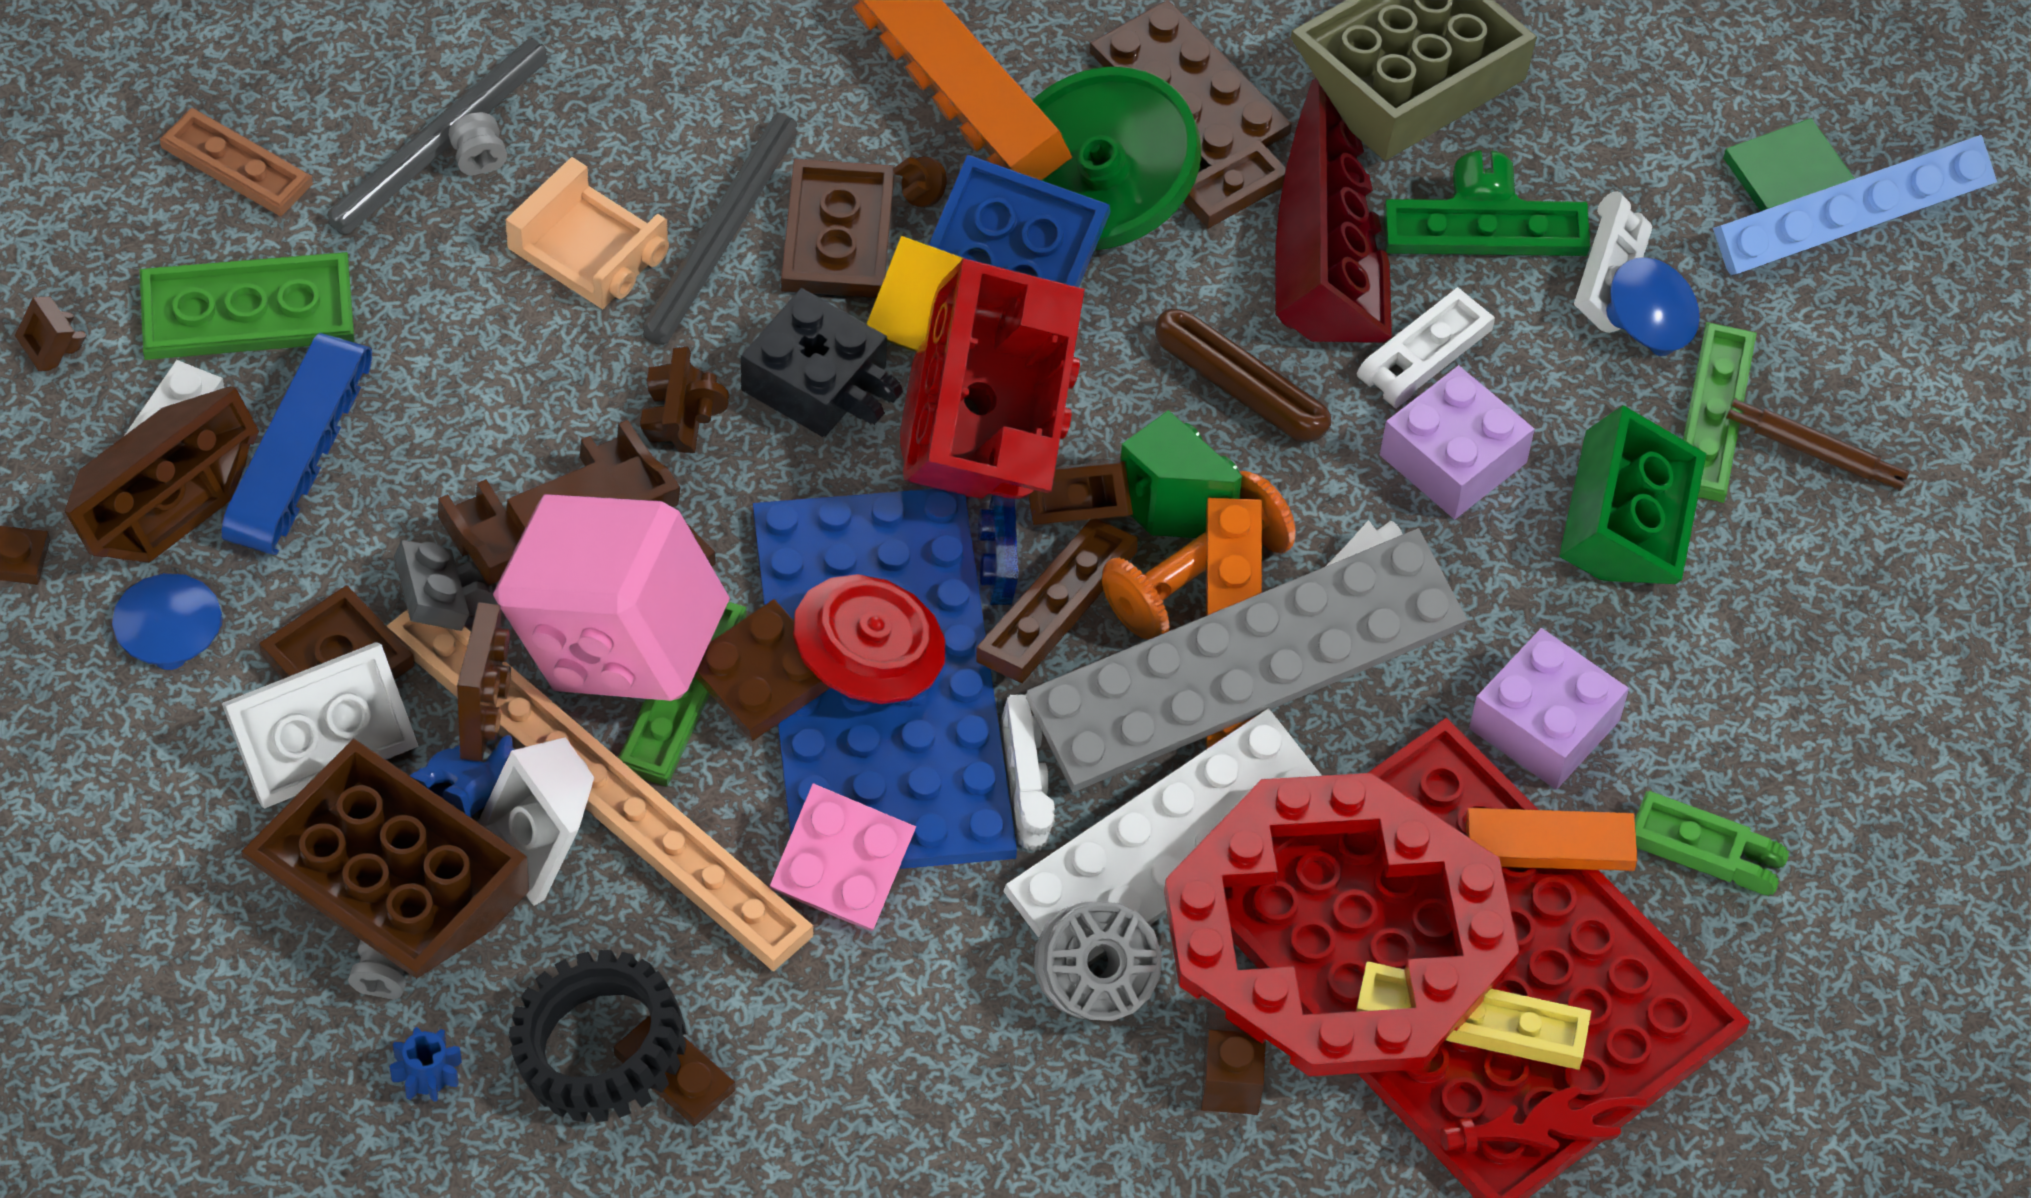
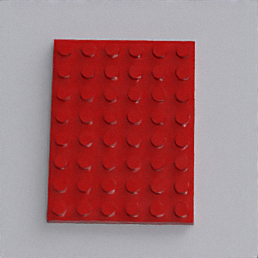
M1447 717L1368 772L1374 774L1466 836L1468 808L1538 810ZM1377 831L1275 837L1272 839L1278 871L1275 884L1224 887L1234 944L1258 969L1295 967L1303 1015L1356 1012L1367 961L1405 969L1407 959L1458 956L1442 875L1386 877ZM1501 867L1519 955L1514 968L1503 980L1499 979L1491 989L1591 1010L1580 1070L1444 1041L1439 1046L1437 1054L1424 1069L1357 1073L1474 1198H1529L1603 1141L1571 1140L1548 1133L1551 1138L1560 1144L1554 1153L1517 1142L1478 1141L1475 1152L1463 1154L1459 1149L1444 1150L1440 1138L1441 1128L1455 1126L1457 1119L1470 1117L1475 1126L1487 1123L1504 1113L1511 1104L1517 1106L1513 1121L1516 1124H1522L1531 1110L1544 1098L1573 1086H1578L1581 1089L1579 1095L1568 1103L1569 1108L1573 1110L1608 1098H1644L1647 1104L1643 1110H1616L1593 1118V1122L1596 1125L1621 1128L1744 1035L1749 1027L1750 1021L1599 870Z

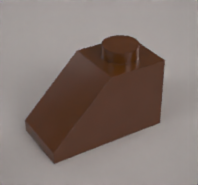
M1207 1007L1201 1110L1258 1115L1264 1087L1266 1041L1261 1044L1225 1019L1226 1012L1221 1008Z

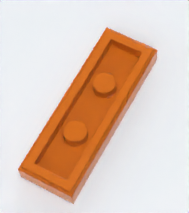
M1468 808L1467 837L1499 857L1501 867L1635 871L1638 860L1634 813Z

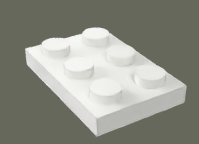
M378 642L222 703L257 799L264 809L295 797L353 738L385 760L419 747L383 647Z

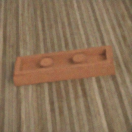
M194 108L188 110L160 138L162 149L280 217L313 185L312 176Z

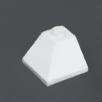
M566 737L512 750L478 821L479 824L527 856L529 892L526 896L533 906L545 900L574 841L594 781V776L589 771L587 764L579 757Z

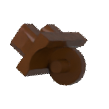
M688 346L673 348L671 364L649 367L647 375L648 392L654 402L665 400V405L642 409L640 427L649 442L672 441L678 452L695 453L699 423H709L712 415L723 413L728 407L730 396L728 390L723 385L717 383V376L710 372L704 373L690 363L691 351Z

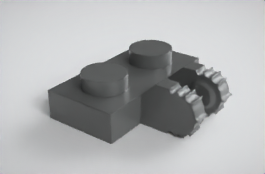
M401 539L394 558L410 621L462 631L468 616H475L478 602L498 605L493 596L497 587L496 583L488 586L474 562L470 561L456 567L452 549L444 548L433 542L417 543Z

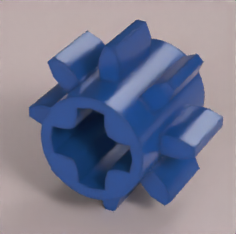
M415 1027L413 1035L405 1043H393L394 1058L397 1062L389 1066L392 1082L405 1081L407 1099L411 1100L417 1093L429 1094L430 1098L435 1102L438 1101V1091L445 1085L451 1087L458 1086V1073L454 1067L462 1063L461 1051L459 1046L446 1048L445 1030L440 1029L435 1034L427 1031L421 1032L418 1027ZM429 1060L430 1065L422 1066L421 1061Z

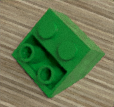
M1169 410L1122 443L1120 461H1125L1133 512L1130 516L1152 536L1197 538L1206 532V505L1208 498L1239 499L1242 475L1236 465L1228 457L1218 455L1203 441L1195 427L1189 423H1183Z

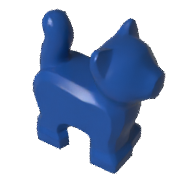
M505 735L488 756L486 762L460 759V745L453 749L448 748L437 752L430 758L425 767L412 773L410 777L472 818L475 813L486 806L510 752L515 750L512 737Z

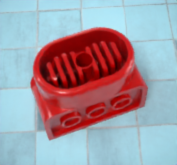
M965 258L942 279L933 298L926 339L915 353L910 370L900 427V448L904 460V481L978 499H983L988 494L1009 499H1020L1028 496L1034 490L1044 493L1052 491L1060 439L1066 437L1072 416L1071 408L1065 407L1068 389L1074 387L1080 368V359L1074 357L1085 289ZM964 398L972 400L977 405L979 415L967 408Z

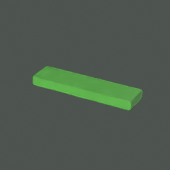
M1706 322L1683 440L1707 453L1698 497L1724 503L1740 425L1736 421L1726 419V416L1730 409L1742 413L1730 406L1734 398L1744 402L1757 333Z
M728 602L711 641L744 620L747 615V607ZM694 676L687 692L680 699L672 701L645 699L618 758L642 779L667 787L710 693Z

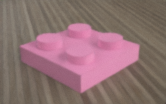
M813 783L769 888L846 922L873 931L916 826Z

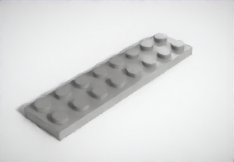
M1417 528L1027 690L1026 699L1072 793L1255 717L1268 708L1270 710L1462 630L1465 628L1468 619L1420 529Z

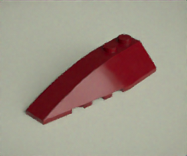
M1317 78L1311 81L1296 127L1280 198L1275 242V315L1286 327L1295 329L1311 342L1385 343L1392 338L1390 264L1387 253L1377 249L1375 235L1382 231L1379 215L1371 211L1369 213L1366 195L1373 191L1370 175L1365 172L1363 166L1357 160V157L1364 153L1363 144L1349 130Z

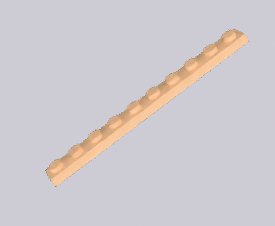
M407 609L389 623L387 627L413 653L414 661L458 698L457 684L471 631L465 626L462 631L412 622L410 621ZM502 662V665L510 666L507 662ZM511 667L507 699L498 698L496 707L501 708L499 735L502 737L510 735L513 747L516 749L566 737L594 776L585 809L773 972L813 937V925Z

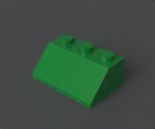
M1624 405L1587 429L1559 557L1603 581L1677 584L1682 581L1707 453Z

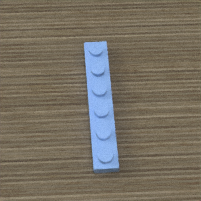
M1979 135L1714 227L1713 231L1726 269L1730 275H1735L1996 183L1997 179L1983 137Z

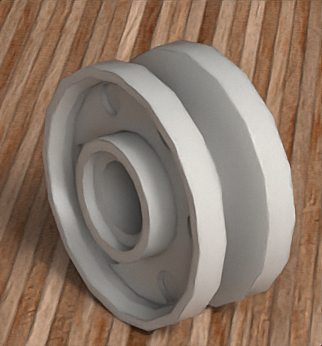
M1081 902L1062 909L1045 924L1035 945L1034 970L1041 991L1055 1008L1077 1019L1114 1021L1133 1014L1151 998L1161 974L1162 952L1155 931L1140 913L1120 903ZM1099 945L1107 954L1108 966L1100 976H1095L1089 970L1087 960L1090 951Z

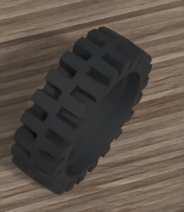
M599 950L598 960L595 962L588 951L576 954L578 965L572 968L566 958L554 964L558 971V975L554 978L546 971L541 973L536 978L539 991L527 987L521 996L525 1007L516 1006L512 1019L515 1026L510 1027L509 1039L512 1043L510 1048L514 1061L523 1080L544 1107L548 1105L553 1113L564 1117L568 1112L573 1121L580 1122L586 1121L589 1112L595 1122L608 1121L609 1109L611 1108L615 1110L619 1118L631 1114L628 1103L634 1099L641 1108L652 1101L648 1089L651 1087L659 1093L663 1092L669 1085L665 1072L676 1075L681 1065L677 1055H684L686 1042L683 1035L686 1034V1028L674 994L660 972H655L650 963L644 959L637 962L633 954L621 952L617 960L612 950ZM625 995L640 1000L648 1008L651 1016L650 1031L639 1050L621 1066L597 1076L570 1077L556 1072L548 1064L545 1055L547 1039L558 1021L577 1005L599 996Z

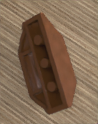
M229 386L162 407L79 470L64 511L90 555L150 563L231 501L245 468L250 444L254 445L259 433V429L237 389Z

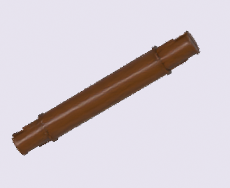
M1734 398L1730 407L1742 413L1730 409L1726 416V419H1731L1755 429L1754 434L1758 433L1867 479L1868 482H1871L1873 479L1901 491L1905 482L1894 478V476L1906 480L1909 475L1908 470L1882 461L1880 455L1877 456L1768 410L1766 407L1761 410Z

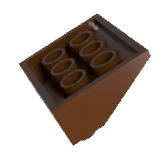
M354 738L241 851L242 857L416 979L492 931L529 892L528 860L525 854Z

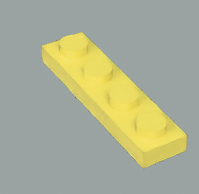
M1367 961L1356 1012L1411 1008L1405 969ZM1490 989L1480 1006L1457 1031L1453 1030L1445 1041L1580 1070L1591 1010Z

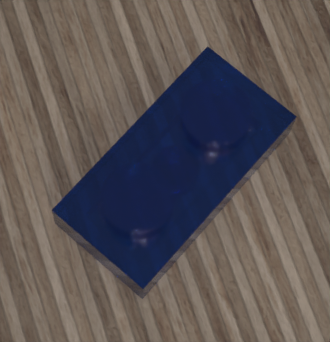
M992 495L989 509H980L978 519L979 541H988V553H982L980 584L987 585L990 588V605H1012L1019 578L1015 498Z

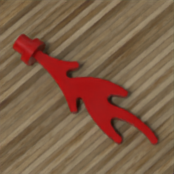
M1573 1086L1544 1098L1531 1110L1522 1124H1516L1513 1121L1517 1106L1511 1104L1500 1116L1478 1126L1474 1125L1470 1117L1457 1119L1455 1126L1441 1128L1440 1138L1445 1151L1459 1149L1463 1154L1475 1152L1478 1141L1517 1142L1554 1153L1560 1144L1551 1138L1548 1133L1561 1138L1580 1141L1616 1139L1621 1133L1619 1127L1596 1125L1593 1122V1118L1616 1110H1643L1647 1101L1644 1098L1616 1097L1595 1101L1580 1109L1573 1110L1569 1108L1568 1103L1581 1092L1578 1086Z

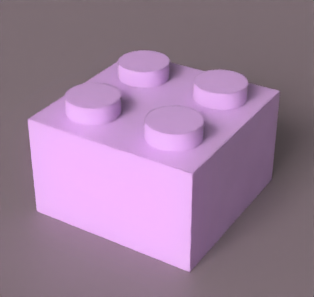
M1458 365L1386 421L1380 456L1455 520L1527 463L1535 429Z
M1540 628L1476 696L1469 729L1557 790L1620 721L1629 688L1543 628Z

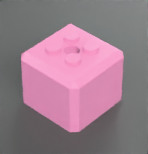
M544 494L538 502L493 593L498 605H501L502 612L553 691L667 701L680 699L687 692L730 599L680 511L662 501Z

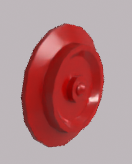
M859 574L829 578L808 590L795 610L793 639L803 663L823 684L851 699L877 704L911 700L933 685L945 664V638L935 615L913 593L888 580Z

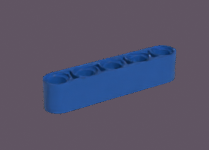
M318 333L315 336L226 509L222 523L223 540L268 554H278L279 550L275 549L281 535L287 536L300 510L296 505L301 495H307L321 469V467L316 465L322 453L328 455L341 429L337 424L343 413H349L361 389L357 384L362 374H368L372 363L371 347L323 333Z

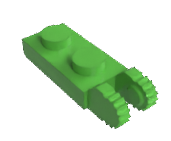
M1646 791L1635 818L1636 846L1638 849L1730 883L1733 880L1737 885L1769 896L1776 892L1779 884V878L1776 877V874H1773L1767 868L1763 869L1759 865L1740 858L1743 852L1747 858L1774 868H1783L1788 860L1789 851L1786 850L1787 847H1784L1782 843L1780 844L1777 841H1772L1770 838L1751 832V828L1655 792Z

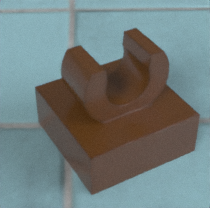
M51 296L32 298L15 334V337L38 371H49L58 367L64 353L73 354L78 351L87 336L84 331L75 332L71 323L74 316L70 312L60 311Z

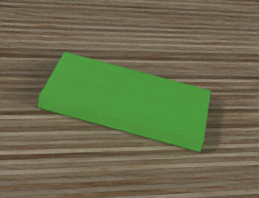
M348 252L139 269L142 339L145 360L305 347L311 345L318 333L355 342Z

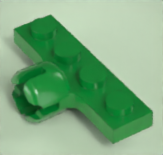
M1482 150L1473 151L1461 156L1455 163L1453 171L1454 198L1447 200L1386 199L1383 208L1385 252L1387 254L1587 256L1590 249L1587 202L1526 201L1519 199L1515 193L1513 162L1505 154L1491 151V168L1485 169V173H1483Z

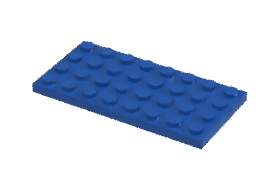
M936 488L753 503L763 605L775 599L794 620L795 610L808 590L829 578L859 574L888 580L913 593L935 615L945 638V664L929 689L911 700L877 704L851 699L830 688L777 724L790 836L814 783L916 826L899 869L1016 859L1017 846L991 669L976 662V647L986 637L965 495Z

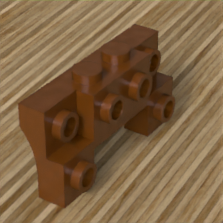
M628 419L618 423L617 438L597 446L591 436L581 439L579 458L585 467L508 498L507 510L500 502L487 479L477 483L476 497L454 505L448 494L438 498L439 520L462 557L470 555L488 586L499 582L538 502L544 494L662 501L671 507L679 504V484L668 467L661 464L649 452Z

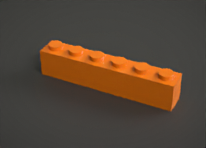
M857 0L858 3L852 7L860 21L869 31L877 26L882 32L879 39L894 60H898L902 56L909 63L905 66V69L916 85L922 91L930 87L935 92L932 99L948 121L955 117L958 118L963 124L959 127V130L969 145L976 152L982 148L988 152L990 156L986 158L987 162L1042 181L1072 158L1059 129L942 0Z

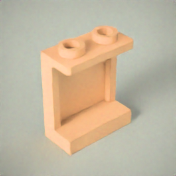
M573 157L564 163L505 219L509 250L602 310L615 297L618 299L626 297L632 290L636 277L648 265L650 267L657 266L664 259L669 248L666 218L656 214L646 223L588 185V167Z

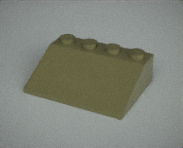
M1345 0L1293 29L1290 38L1349 130L1386 161L1525 80L1537 36L1494 0Z

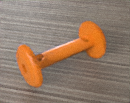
M1240 471L1242 483L1239 499L1262 500V544L1273 553L1281 554L1287 552L1293 546L1296 534L1295 521L1288 504L1280 492L1264 477L1252 472ZM1206 532L1145 574H1142L1141 570H1138L1136 566L1134 567L1128 560L1125 561L1120 557L1112 558L1106 562L1102 573V586L1105 596L1116 616L1132 633L1149 640L1170 631L1168 629L1170 628L1168 612L1165 610L1166 607L1163 605V600L1206 571Z

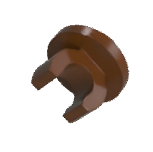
M922 156L915 159L908 157L892 169L895 175L902 176L903 196L914 206L922 208L931 207L941 199L947 185L946 171L943 165L934 158Z

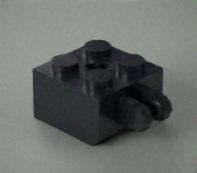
M800 288L741 355V390L821 437L827 436L847 412L860 420L863 419L870 425L872 423L875 425L885 414L882 404L878 402V399L869 396L865 391L878 398H883L888 403H894L904 392L900 384L901 382L884 370L886 368L887 336L803 288Z

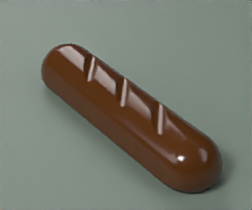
M1168 309L1158 316L1155 335L1163 349L1289 437L1299 442L1309 443L1319 440L1327 433L1331 426V414L1314 397L1190 312L1181 309Z

